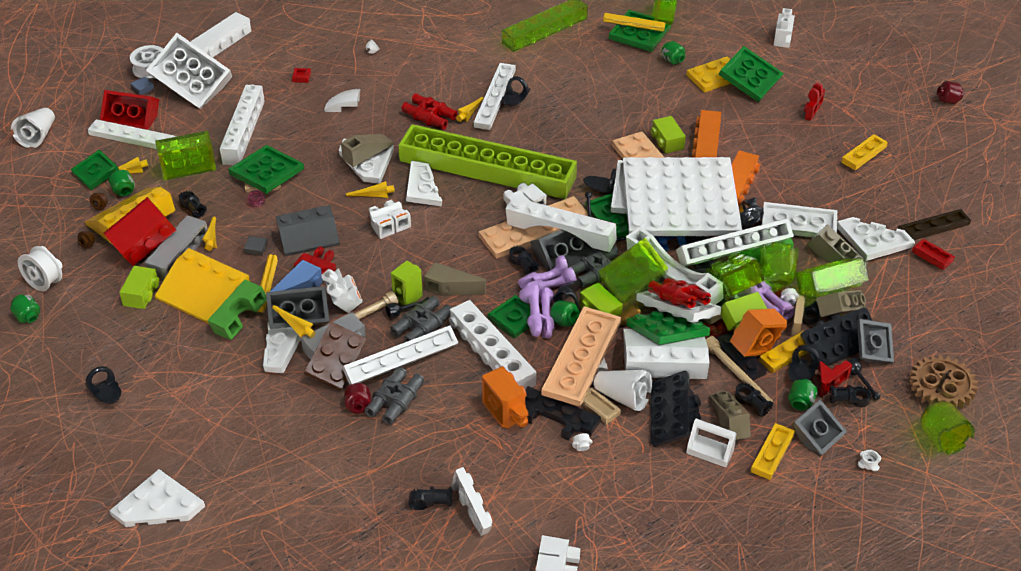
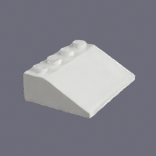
M178 33L174 35L146 70L147 73L199 109L216 96L232 78L230 69Z
M623 329L625 370H645L651 374L652 378H665L682 371H687L689 379H707L709 353L705 336L659 345L633 329Z

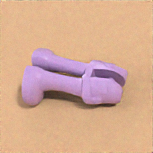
M561 255L556 258L555 268L544 273H529L518 280V285L521 289L536 285L539 286L540 291L544 287L550 289L576 281L574 270L571 267L568 268L565 257Z
M757 276L752 280L742 283L745 295L759 292L767 309L775 308L786 320H789L794 315V307L776 296L771 291L772 287L763 279Z
M536 285L525 287L519 292V298L525 303H530V316L527 319V323L532 336L539 337L541 334L543 338L550 339L554 329V320L550 317V304L554 301V292L547 287L542 288L540 291L539 286ZM539 304L542 305V314H540Z

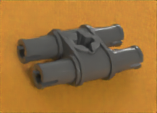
M613 245L610 252L596 250L591 255L581 257L578 262L568 266V268L571 267L575 275L582 272L587 273L577 277V281H581L580 288L583 289L590 284L601 283L606 278L614 277L620 270L628 268L630 262L626 256L610 261V259L619 256L617 247Z
M432 295L422 304H416L411 311L404 313L401 319L390 327L392 335L399 337L404 331L412 329L410 333L404 336L405 342L429 334L435 329L442 327L443 322L450 317V309L452 307L446 304L439 311L433 313L432 310L438 307L440 302L436 296Z
M397 367L389 378L384 379L380 388L373 393V399L364 409L365 414L374 418L383 406H386L388 410L383 414L382 419L386 424L392 425L400 413H404L410 402L417 397V391L424 383L423 376L416 373L406 385L402 384L401 382L407 376V372L404 368Z

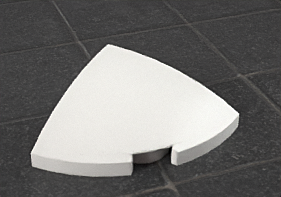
M360 89L343 91L332 97L327 102L324 111L341 112L342 107H358Z

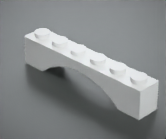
M513 197L506 207L507 225L522 229L532 226L556 227L576 235L592 248L606 252L611 251L617 240L615 223Z
M640 226L626 236L628 253L665 279L684 280L690 285H697L700 290L711 294V297L707 298L711 299L710 303L716 305L723 299V282L709 273H698L678 263L661 247L652 234Z

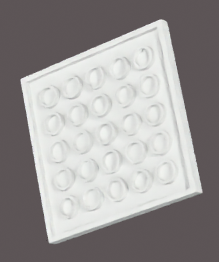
M730 157L623 158L629 234L639 226L653 236H722L742 230Z

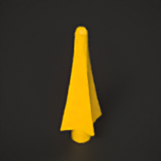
M480 97L471 104L459 108V115L456 117L457 121L461 122L464 120L468 122L476 108L484 100V97Z
M136 157L118 168L119 170H127L130 174L144 173L142 168L149 166L147 159L140 161L139 157Z
M385 181L364 189L348 192L346 196L388 198V193L395 192L394 185L387 186Z
M215 216L212 217L209 228L202 238L205 242L204 249L211 251L213 247L217 248Z
M276 305L272 306L273 310L295 330L300 338L304 335L310 338L315 336L316 332L311 329L313 323L296 317Z

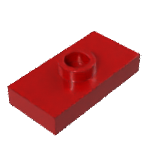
M924 238L912 248V253L941 270L946 269L955 259V256Z

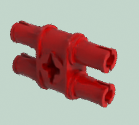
M418 93L412 96V103L419 106L416 107L408 102H404L401 107L402 112L413 116L414 120L422 121L428 126L433 125L442 130H445L448 126V120L441 118L442 116L452 121L456 120L458 116V111L447 107L444 102H438L432 97L426 98Z
M666 278L663 284L651 281L648 285L650 293H654L661 300L670 301L674 305L694 308L696 305L695 301L703 305H708L711 301L710 298H707L711 297L710 293L704 292L697 285H690L684 280L675 281L671 278Z

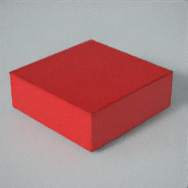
M294 68L292 82L309 83L311 69Z

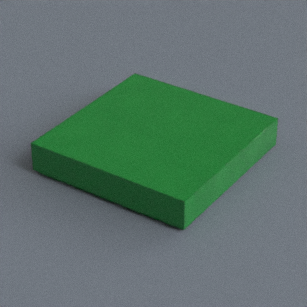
M99 149L70 170L87 188L92 190L107 180L119 168Z
M514 295L489 312L487 319L515 339L530 328L527 323V319L530 316V305L521 301L517 295Z

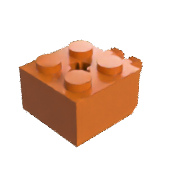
M775 308L747 310L739 326L735 329L730 342L744 357L763 355L772 349L776 340L780 339L782 330H785L787 327V320Z
M502 366L482 375V403L503 428H509L515 424L520 428L527 426L528 419L526 417L528 416V411L525 405L527 394L522 385L519 386L515 381L513 374Z

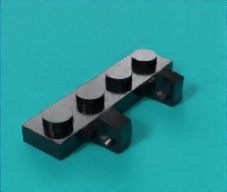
M527 386L525 389L527 394L525 405L528 411L526 418L530 424L538 415L559 422L566 426L561 429V437L569 441L575 431L591 436L600 423V416L572 404L543 396L541 391Z

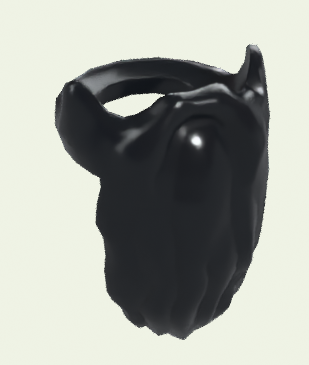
M518 76L510 78L506 86L507 92L502 97L503 104L509 107L520 104L531 90L528 88L526 81ZM517 80L523 85L521 93L513 91L511 87L512 81Z
M616 169L612 170L610 179L587 176L583 181L592 190L612 194Z
M754 197L742 201L744 209L740 213L742 230L754 226L763 218V208L757 205V199Z
M581 281L568 282L560 287L553 296L554 302L565 300L571 296L578 307L579 301L575 292L581 286Z
M806 345L795 348L788 371L792 382L802 379L810 380L815 374V370L819 367V362L822 360L815 349ZM802 350L808 351L813 355L814 361L810 362L800 359L798 353Z
M105 366L96 367L86 376L85 386L99 401L105 404H113L119 400L122 391L115 381V375L110 368ZM106 372V380L96 385L92 383V378L96 373Z

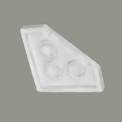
M340 145L339 155L342 157V150ZM394 145L355 167H352L350 164L348 165L363 182L379 184L394 152Z
M855 217L837 221V229L866 261L913 248L915 241L905 230L897 229L893 231L886 229V225L871 222V224L860 222L859 218Z
M158 469L110 510V514L125 527L135 526V523L148 522V525L167 523V520L179 519L181 522L191 520L205 507V504L199 497Z

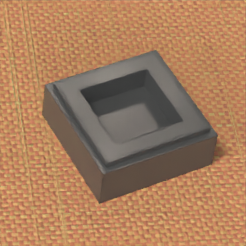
M249 236L244 247V253L262 256L268 244L267 238Z

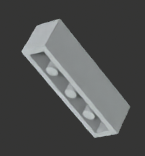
M187 215L175 228L176 231L164 240L155 252L147 258L145 262L146 268L156 269L157 277L164 281L176 259L188 248L195 251L203 242L202 238L208 230L206 221Z

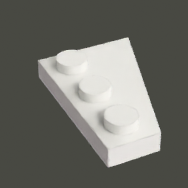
M411 161L406 201L442 206V199L439 197L438 188L435 186L434 177L428 163Z
M268 322V334H266L267 347L264 352L263 367L265 372L284 373L301 338L292 327L270 329Z
M464 467L455 470L451 487L453 491L458 490L459 501L462 506L467 505L469 507V517L482 536L489 533L493 523L489 512H485L482 506L483 500L480 493L475 492L472 486L474 483L470 473H466Z

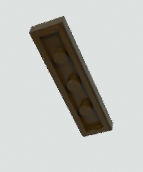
M962 209L899 225L897 229L905 230L913 240L970 225L971 219Z

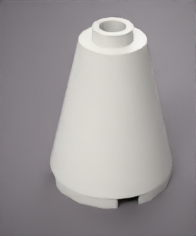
M41 108L17 117L11 124L14 139L27 148L30 146L36 148L41 145L55 120L53 111L49 108Z
M645 370L599 371L595 375L592 384L596 391L633 410L641 411L649 400L646 399L647 392L651 393L652 377Z

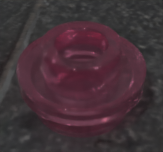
M254 190L249 193L247 202L251 206L258 207L264 204L265 196L261 191Z

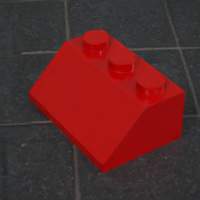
M104 90L100 120L149 130L157 117L160 99L152 96Z
M146 197L103 234L121 255L134 266L172 235L176 229L155 204Z

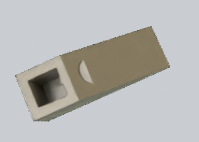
M384 134L353 135L341 142L342 159L352 167H355L392 146L394 142Z
M828 224L816 233L807 244L820 258L857 275L868 264Z
M434 262L424 276L425 290L441 296L486 294V279Z
M861 290L836 292L816 298L821 317L853 312L865 307L866 298Z
M717 391L716 394L709 395L721 427L736 432V440L751 437L750 415L729 391Z

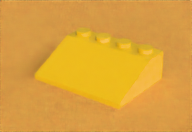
M152 187L134 194L84 222L88 227L110 242L103 233L146 197L155 204L164 216L176 210L171 194L162 187Z
M188 248L174 262L155 294V299L208 323L207 320L244 280L250 281L249 275Z

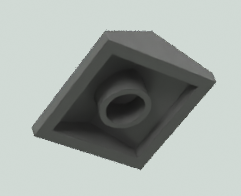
M858 319L860 359L868 363H894L891 324Z
M818 400L792 423L800 442L819 456L823 455L847 433L846 429L821 400Z

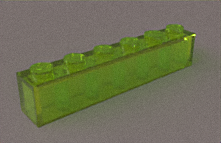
M568 0L502 30V44L513 52L587 19L588 5L581 0Z

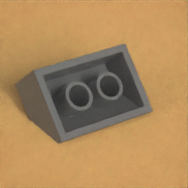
M330 205L276 216L278 234L285 256L314 251L318 246L328 248L340 245Z
M562 229L555 230L530 241L537 260L547 271L555 268V261L558 256L563 255L567 265L570 266L578 262L581 257L591 255L598 250L592 248L576 235Z
M325 286L266 292L270 329L291 327L273 310V305L296 317L313 323V325L329 323Z

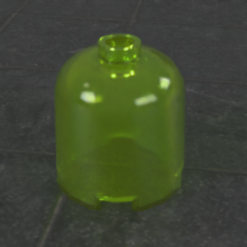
M773 242L768 247H766V244H762L760 247L759 278L769 284L772 290H781L782 287L791 285L796 277L799 248L791 249V245Z
M935 402L929 405L921 415L920 425L940 453L946 452L947 455L958 453L966 447L964 443L969 437L971 439L974 437L975 429L972 423L950 402Z

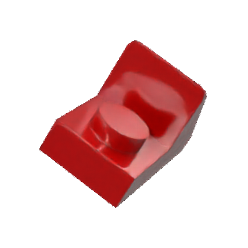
M845 360L840 365L837 364L831 369L822 361L819 362L817 382L818 393L821 398L829 393L830 385L837 387L849 379L852 364Z

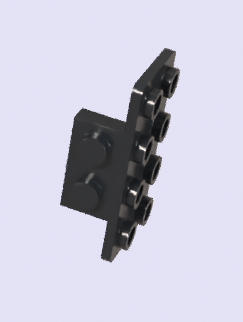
M863 307L843 316L840 313L829 317L830 321L824 322V320L812 324L813 328L803 331L800 336L804 345L815 349L820 359L822 358L821 361L829 365L859 352L857 320H873L868 309ZM808 352L811 361L813 362L814 357L810 352Z
M687 371L652 382L651 444L653 447L688 437L692 431L695 419L701 420L699 413L701 401L699 396L694 394L689 387V373Z

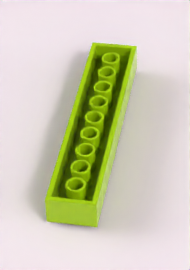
M413 124L399 144V159L401 162L411 164V161L428 163L431 169L517 188L522 183L528 186L534 184L546 195L562 199L567 198L577 177V161Z

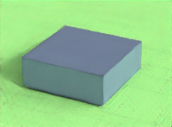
M146 77L131 83L132 89L139 95L154 89L153 83Z

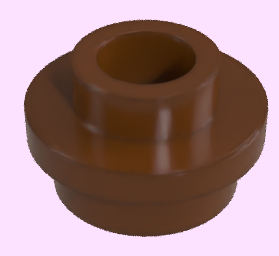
M93 193L90 196V203L96 210H103L106 207L108 200L103 193Z
M81 231L78 233V243L83 248L89 249L95 243V237L90 231Z

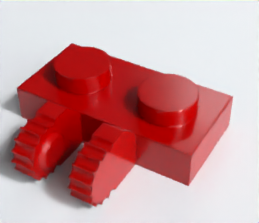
M814 83L813 88L809 91L808 98L810 102H807L804 107L806 120L811 121L823 103L825 89H823L821 83Z
M318 246L313 256L303 253L294 263V268L304 260L320 267L322 274L328 269L335 271L336 264L331 263L334 251L328 250L324 254V248Z

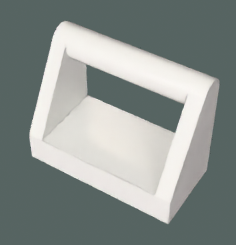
M695 419L686 453L727 467L734 452L737 433ZM699 429L729 439L728 445L698 435Z

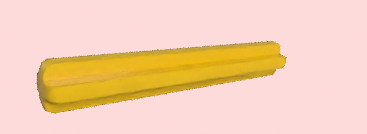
M605 13L603 16V22L661 32L665 29L664 22Z
M275 254L267 256L260 283L265 294L271 290L278 262ZM267 301L257 312H265Z

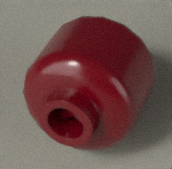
M945 81L937 88V95L941 102L956 104L963 98L964 90L959 83Z
M362 383L349 385L344 392L346 408L352 413L360 414L365 412L364 409L371 402L369 388Z

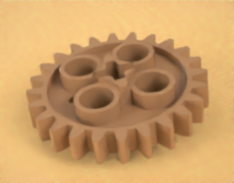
M931 355L930 360L926 357H923V361L918 360L917 364L913 365L909 376V384L912 385L911 391H916L915 397L921 396V402L928 401L929 407L935 404L937 410H939L940 406H943L945 411L948 410V407L956 411L957 406L963 409L965 404L970 405L971 400H974L977 393L978 381L975 380V374H970L971 368H964L965 363L959 365L958 359L950 361V356L943 359L941 355H939L938 359ZM950 372L948 379L944 381L946 374ZM942 385L940 392L936 393L938 391L939 386Z

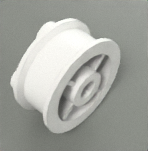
M147 45L134 50L130 55V61L133 64V74L138 78L146 77L149 81L154 80L155 78L147 73L146 70L163 48Z
M35 246L31 249L30 254H23L18 258V268L21 275L30 286L38 291H46L52 282L57 283L62 279V263L44 246Z

